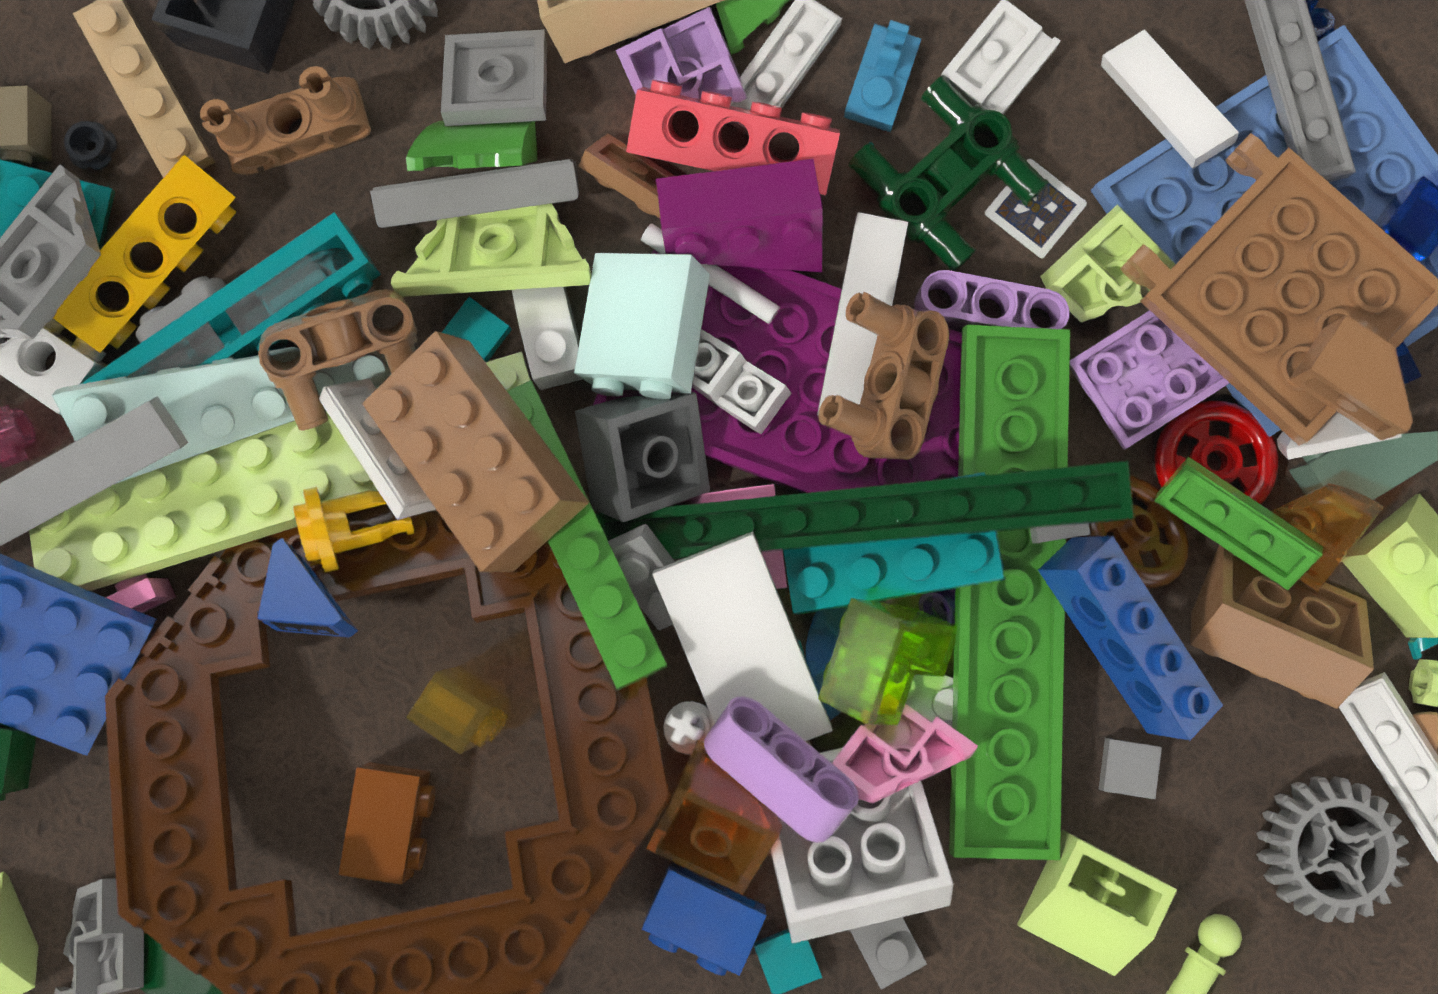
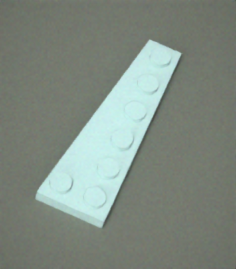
M288 347L271 350L269 353L277 361L288 362L298 356L300 349ZM374 351L352 362L317 370V374L312 378L319 395H321L323 388L326 386L368 378L377 389L391 375L384 354ZM258 355L234 360L233 357L212 361V364L184 369L175 367L158 370V373L127 379L124 376L57 389L52 395L75 442L157 396L159 397L189 443L117 483L295 420L282 388H276L274 383L269 380L267 373L260 365Z

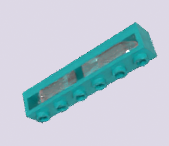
M334 212L81 384L124 376L127 379L158 373V370L175 367L184 369L212 364V361L232 357L234 360L257 356L261 335L268 327L275 323L303 315L322 305L364 295L373 286L372 281L379 277L381 273L350 228ZM287 339L276 340L269 346L268 351L283 349L289 341Z

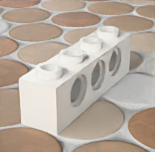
M53 318L45 324L34 339L10 338L5 342V338L0 337V375L60 415L62 414L52 397L54 391L63 387L79 385L108 366L101 361L106 355L105 352L99 353L79 337L72 342L60 334L64 326ZM55 351V362L50 369L46 370V359Z

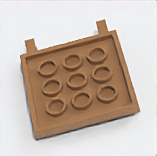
M1250 133L1225 160L1237 173L1256 180L1247 191L1171 269L1144 244L1120 269L1130 280L1150 289L1140 300L1145 307L1300 446L1307 443L1337 412L1289 380L1322 329L1348 315L1351 318H1359L1374 325L1379 330L1380 337L1393 344L1396 349L1438 305V278L1294 151L1287 148L1277 158L1258 137Z

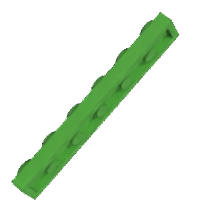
M530 380L508 390L507 392L588 500L532 381ZM589 502L588 505L548 540V543L612 680L619 691L666 668L667 664Z

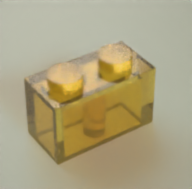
M455 666L436 671L406 719L459 754H463L475 746L482 748L487 741L492 742L509 718V715L504 713L503 709L510 699L461 666Z

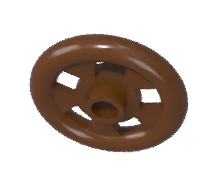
M1130 475L1132 497L1148 507L1147 511L1133 505L1134 520L1089 524L1090 535H1084V537L1107 536L1106 533L1108 532V536L1114 537L1146 588L1161 587L1174 581L1186 565L1189 551L1186 528L1182 519L1155 502L1156 494L1159 492L1156 487L1141 478ZM1158 527L1163 528L1167 544L1159 542ZM1150 552L1157 566L1144 567L1140 555Z

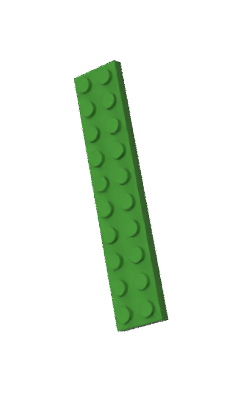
M966 325L962 328L958 477L981 472L992 475L1068 467L1070 330ZM1030 529L1000 531L997 534L1006 580L956 588L952 728L978 745L971 758L951 766L949 854L954 858L1060 860L1065 610L1038 569L1066 544V539L1032 544Z

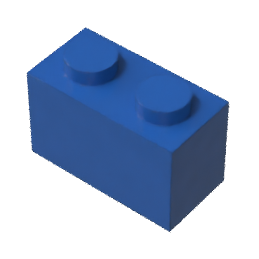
M671 861L645 916L642 930L650 933L648 939L664 950L676 953L680 947L697 955L696 962L712 973L724 976L728 970L740 976L767 916L766 908L762 903Z

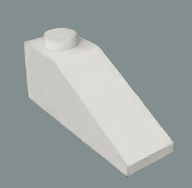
M566 286L512 290L519 329L531 376L540 390L581 380L582 378L574 373L580 340Z

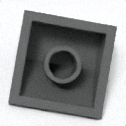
M691 392V394L671 393L670 399H654L646 396L621 397L575 411L590 502L594 511L626 522L710 492L697 394L695 392Z

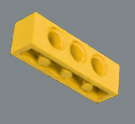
M183 155L100 250L101 255L90 268L88 275L72 290L57 309L53 319L99 353L108 344L118 349L137 327L129 320L142 305L149 310L153 309L169 291L170 287L163 280L175 267L185 272L202 253L203 249L196 244L197 241L209 228L218 234L235 215L236 211L229 205L236 197L187 156ZM184 203L195 211L197 221L190 231L179 233L167 226L164 215L170 205ZM140 242L153 243L161 250L163 262L155 270H142L132 261V248ZM107 281H115L122 284L128 291L129 302L124 307L118 309L106 307L99 300V286Z

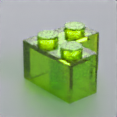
M851 598L848 609L840 622V633L831 660L824 670V682L818 700L865 724L898 725L914 676L944 677L955 645L957 626L911 606Z

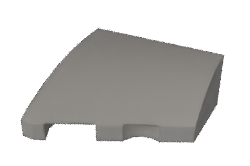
M116 878L100 879L78 888L72 911V926L67 935L63 952L64 955L69 957V961L74 964L71 988L56 987L54 994H118L144 987V933L141 928H134L118 915Z

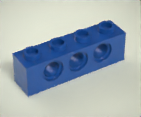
M1113 536L1072 537L1038 569L1147 734L1191 740L1223 706Z

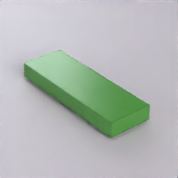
M1187 457L1156 494V503L1286 590H1289L1323 555V546L1190 457Z

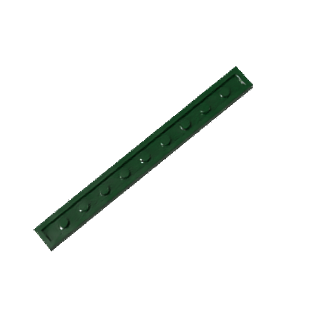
M1128 461L671 506L626 522L602 513L595 514L608 541L647 524L673 560H682L750 532L754 533L761 552L1134 520Z

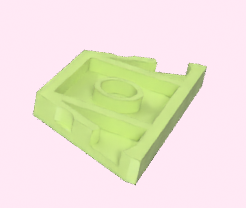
M552 203L437 220L435 229L426 234L416 246L417 260L406 273L396 271L392 276L391 285L394 291L402 297L590 285L591 271L586 259H582L575 248L573 238L568 229L560 223L558 213Z

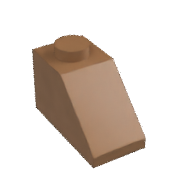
M1345 315L1324 327L1289 379L1381 441L1406 433L1413 424L1395 346L1380 337L1379 330L1365 320Z

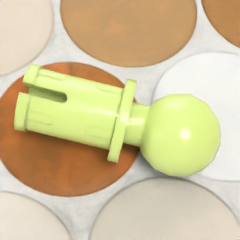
M1213 914L1207 916L1200 923L1198 938L1201 946L1198 952L1187 946L1185 952L1188 953V956L1166 994H1207L1218 974L1220 973L1224 976L1226 970L1217 965L1219 959L1233 955L1240 948L1242 941L1241 930L1231 917Z

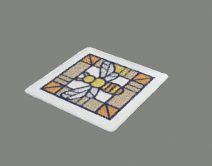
M1028 159L1027 162L1044 179L1049 181L1048 185L1026 206L1006 186L985 211V215L1038 257L1044 258L1085 208L1087 203L1034 160Z

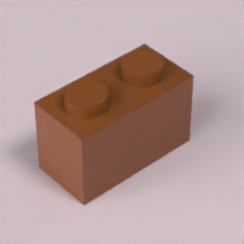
M371 762L356 767L338 875L402 885L414 875V870L420 871L422 869L427 849V839L420 838L423 817H430L436 792L435 786L428 785L430 771Z

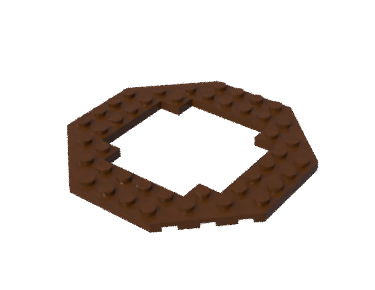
M387 504L346 514L351 532L397 520ZM435 509L410 516L414 534L407 535V532L392 535L383 542L336 553L338 570L325 573L321 564L310 566L336 601L465 574L472 619L476 623L521 613L526 614L559 820L504 832L513 889L297 935L292 880L283 879L237 889L219 678L270 667L266 624L257 618L273 544L283 538L298 550L307 561L298 527L227 548L220 558L214 556L188 589L191 595L173 618L167 616L140 650L144 655L124 680L118 678L105 695L118 915L134 928H141L159 942L165 952L195 975L200 974L221 990L222 994H543L671 799L648 677L619 691L617 690L548 541L513 572H480L442 516Z

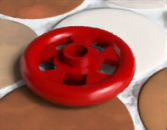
M1225 401L1199 402L1169 421L1164 427L1155 450V470L1161 488L1186 460V458L1176 454L1178 445L1185 435L1197 442L1191 450V459L1229 484L1237 478L1245 491L1243 493L1259 504H1262L1269 496L1278 474L1277 447L1273 437L1267 435L1257 419L1246 408ZM1210 421L1229 423V438L1217 435L1209 436ZM1240 445H1253L1256 454V466L1243 467V457L1239 449ZM1210 453L1218 455L1221 460V467L1218 471L1212 470L1208 466L1207 457Z

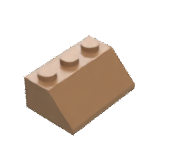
M1218 546L1191 613L1190 645L1210 656L1219 657L1249 670L1258 677L1267 678L1295 690L1306 698L1315 699L1337 709L1374 670L1367 601L1305 573L1289 590H1286L1222 546Z

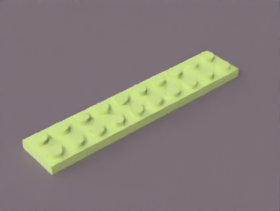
M522 352L486 362L506 391L531 380ZM326 411L328 421L315 428L301 431L298 429L295 421L286 423L104 489L29 530L34 568L92 591L295 528L297 523L293 506L306 503L304 489L317 487L322 502L368 490L378 491V489Z

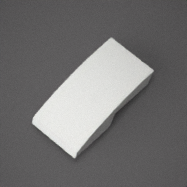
M701 329L692 388L748 427L762 434L790 396V390L785 384L747 362L740 352Z

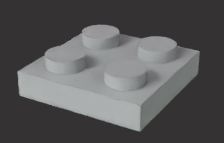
M544 29L445 35L441 115L445 126L546 120L547 40Z

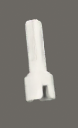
M694 701L682 702L674 706L666 715L664 736L668 744L677 752L697 754L706 750L704 739L715 723L709 709L705 705Z

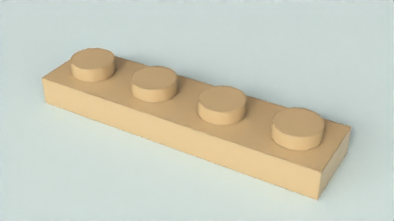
M97 0L73 13L162 177L166 176L183 155L187 156L201 169L215 163L126 0Z

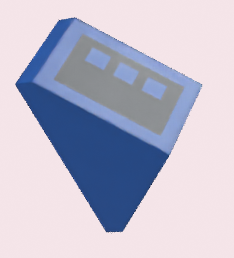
M283 538L275 542L272 546L257 619L274 630L282 632L349 638L358 632L357 628L302 554Z

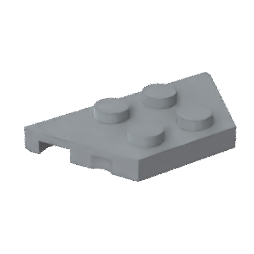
M61 165L56 168L0 238V337L34 339L45 324L52 320L57 309L76 285L88 275L90 268L101 255L79 178Z

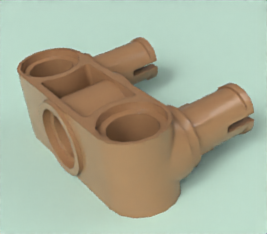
M318 66L309 67L300 75L299 84L302 87L300 89L278 94L272 98L236 110H232L223 100H210L202 106L200 118L205 121L202 123L203 127L208 132L216 135L220 148L228 154L233 172L244 175L254 174L258 172L257 167L263 166L264 170H268L345 146L367 137L371 132L357 81L349 77L331 78L324 68ZM298 119H302L301 126L298 128V130L293 132L292 134H288L289 128L293 124V122L297 121Z
M388 289L377 290L352 299L328 303L314 308L303 315L273 324L261 335L258 356L260 365L267 373L269 380L274 383L276 388H282L298 429L303 431L315 428L328 421V416L319 400L320 395L312 378L317 374V370L340 366L357 360L368 353L377 351L379 354H384L392 374L416 351L414 343L418 341L416 335L418 330L412 313L401 295ZM382 305H393L401 310L400 321L392 328L378 327L372 321L373 313ZM287 339L297 344L300 352L295 359L281 362L271 356L268 348L276 340Z
M860 292L856 293L847 304L846 319L877 335L870 366L864 378L860 404H857L840 395H829L820 406L819 422L851 436L858 453L864 457L908 460L915 457L924 441L932 405L938 393V381L948 346V324L945 318L937 311H918L910 306L898 304L891 306L867 292H863V294Z

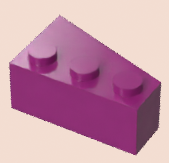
M814 159L656 179L661 229L666 254L692 255L700 264L822 272L823 209Z

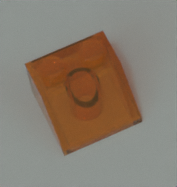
M697 740L670 792L671 799L659 816L646 849L743 894L780 836L783 826L777 815L717 765L707 754L704 743Z

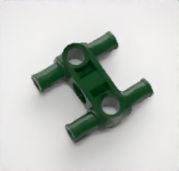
M942 75L921 96V101L926 103L951 128L949 135L908 173L904 171L900 174L874 147L875 145L872 142L863 146L852 157L848 166L879 195L876 199L879 203L878 206L887 215V218L908 222L906 236L912 242L916 241L918 244L923 241L950 271H957L975 253L976 249L973 246L971 247L945 220L950 209L987 175L992 177L996 174L1022 201L1021 203L1024 206L1028 205L1048 185L1049 181L1044 179L1018 153L1020 149L1019 141L1012 135L1011 124L1006 116L999 111L987 110L979 104L973 107L948 81V78ZM979 133L987 134L995 142V147H981L977 144L973 135ZM907 199L915 200L920 203L924 213L920 216H910L903 212L900 202Z

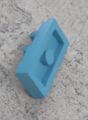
M890 20L888 28L874 24L844 112L845 118L891 132L921 42V38L908 34L909 25Z

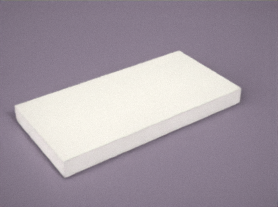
M753 532L653 571V577L714 723L732 699L735 697H748L763 705L804 741L832 731L831 722Z

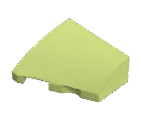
M1117 204L1040 277L1046 289L1055 291L1065 298L1069 311L1080 322H1084L1104 315L1112 307H1129L1141 303L1142 296H1145L1150 289L1130 280L1120 268L1143 244L1149 247L1170 269L1176 263Z

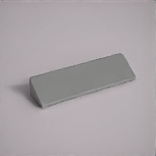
M566 159L374 187L370 193L376 223L379 227L385 228L571 201L578 198L579 189L576 161Z

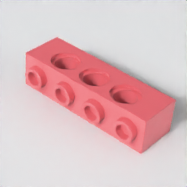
M652 80L651 88L642 87L637 89L626 152L711 171L814 159L819 192L821 195H826L840 136L839 129L830 127L831 118L802 112L801 120L798 121L780 117L781 107L752 101L750 110L730 106L731 96L710 91H702L701 99L681 95V85L659 80ZM677 111H689L697 118L699 128L695 137L685 139L675 133L672 120ZM731 121L743 124L749 134L748 144L741 149L727 147L721 138V130L724 124ZM781 132L792 134L799 143L798 153L788 160L777 158L770 149V140Z

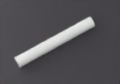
M651 223L643 233L641 241L659 253L666 254L662 229ZM701 264L710 274L708 285L766 323H771L780 306L717 265Z

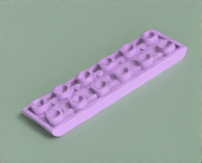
M1151 311L1146 312L1069 362V368L1099 410L1102 418L1123 450L1229 384L1223 376Z

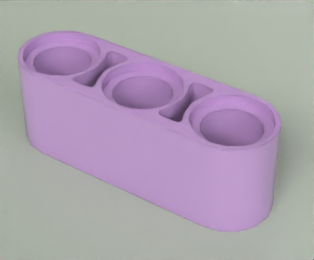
M939 270L931 273L924 280L915 298L916 310L937 311L945 318L949 329L961 332L962 328L966 325L1041 328L1032 322L1030 317L1031 308H1040L1049 315L1051 326L1047 329H1062L1069 319V306L1065 298L1055 291L950 270ZM933 289L945 291L950 295L952 307L947 309L935 307L930 302L928 291ZM979 300H994L1000 306L1001 317L989 318L985 316L980 310Z
M735 697L732 699L704 739L706 752L717 765L807 840L824 842L829 839L857 805L859 797L854 783L754 699L748 697Z

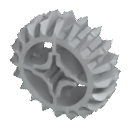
M313 0L314 8L320 16L324 17V21L331 31L335 33L340 31L344 40L350 44L359 38L361 44L369 50L377 38H379L383 47L390 50L392 36L399 35L403 42L409 44L410 34L407 30L414 26L417 30L425 32L426 24L422 16L437 17L438 12L434 2L437 0ZM367 6H377L380 9L364 10L362 8Z
M1337 776L1331 778L1330 782L1324 777H1311L1309 787L1301 782L1292 783L1293 798L1284 794L1274 796L1277 805L1282 810L1279 814L1268 810L1262 813L1266 821L1273 823L1271 832L1262 830L1257 832L1256 835L1258 839L1270 843V849L1262 850L1256 855L1259 861L1272 865L1263 876L1267 882L1279 885L1276 894L1281 900L1287 903L1293 902L1294 909L1306 916L1314 913L1315 918L1323 922H1332L1336 916L1338 920L1345 923H1354L1356 912L1365 917L1374 916L1372 900L1383 905L1391 903L1385 889L1388 885L1393 887L1404 886L1399 877L1394 876L1396 866L1405 867L1410 865L1406 858L1397 855V849L1405 846L1409 841L1403 835L1392 833L1402 820L1397 815L1385 813L1389 803L1384 798L1375 795L1371 796V789L1366 785L1359 783L1351 785L1348 779ZM1332 807H1344L1357 819L1358 824L1352 827L1344 824L1339 827L1335 820L1328 818L1324 810ZM1304 829V840L1298 846L1300 835ZM1333 840H1336V848L1329 846ZM1328 850L1335 851L1331 858L1328 857ZM1311 872L1318 874L1327 872L1328 876L1337 880L1339 887L1327 890L1315 889L1306 879L1305 875Z

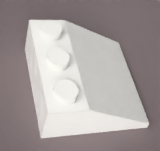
M843 748L821 752L820 754L832 763ZM921 781L875 803L858 799L854 809L831 837L824 842H813L805 839L759 800L792 943L950 906L953 882Z

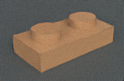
M606 134L584 151L579 164L581 169L593 175L599 184L615 189L635 202L637 207L643 212L660 218L656 179L673 177L675 175L645 156L626 152L627 145L610 134Z

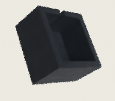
M159 0L152 21L178 47L269 74L295 0H197V3L194 0Z

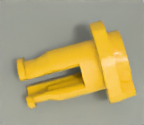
M313 487L303 490L306 503L293 506L307 562L310 563V566L316 564L323 565L325 573L339 569L336 553L383 542L392 535L407 532V535L414 534L411 517L350 531L346 514L387 504L379 491L368 490L322 502L318 488Z

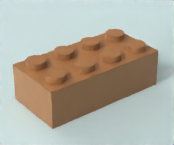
M435 331L362 403L480 572L515 571L589 504L584 494L468 340Z

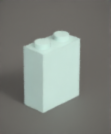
M595 253L574 373L590 383L593 392L606 396H622L623 390H638L641 395L654 399H670L671 393L691 394L710 277L707 270L692 255Z

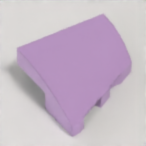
M710 7L665 29L660 28L616 50L635 95L637 89L642 87L651 88L652 80H659L681 85V95L701 99L702 91H710L731 96V102H741L747 99L731 54Z

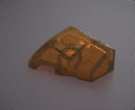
M1328 483L1271 510V512L1323 546V555L1300 577L1301 581L1318 592L1380 514L1384 506L1356 491Z

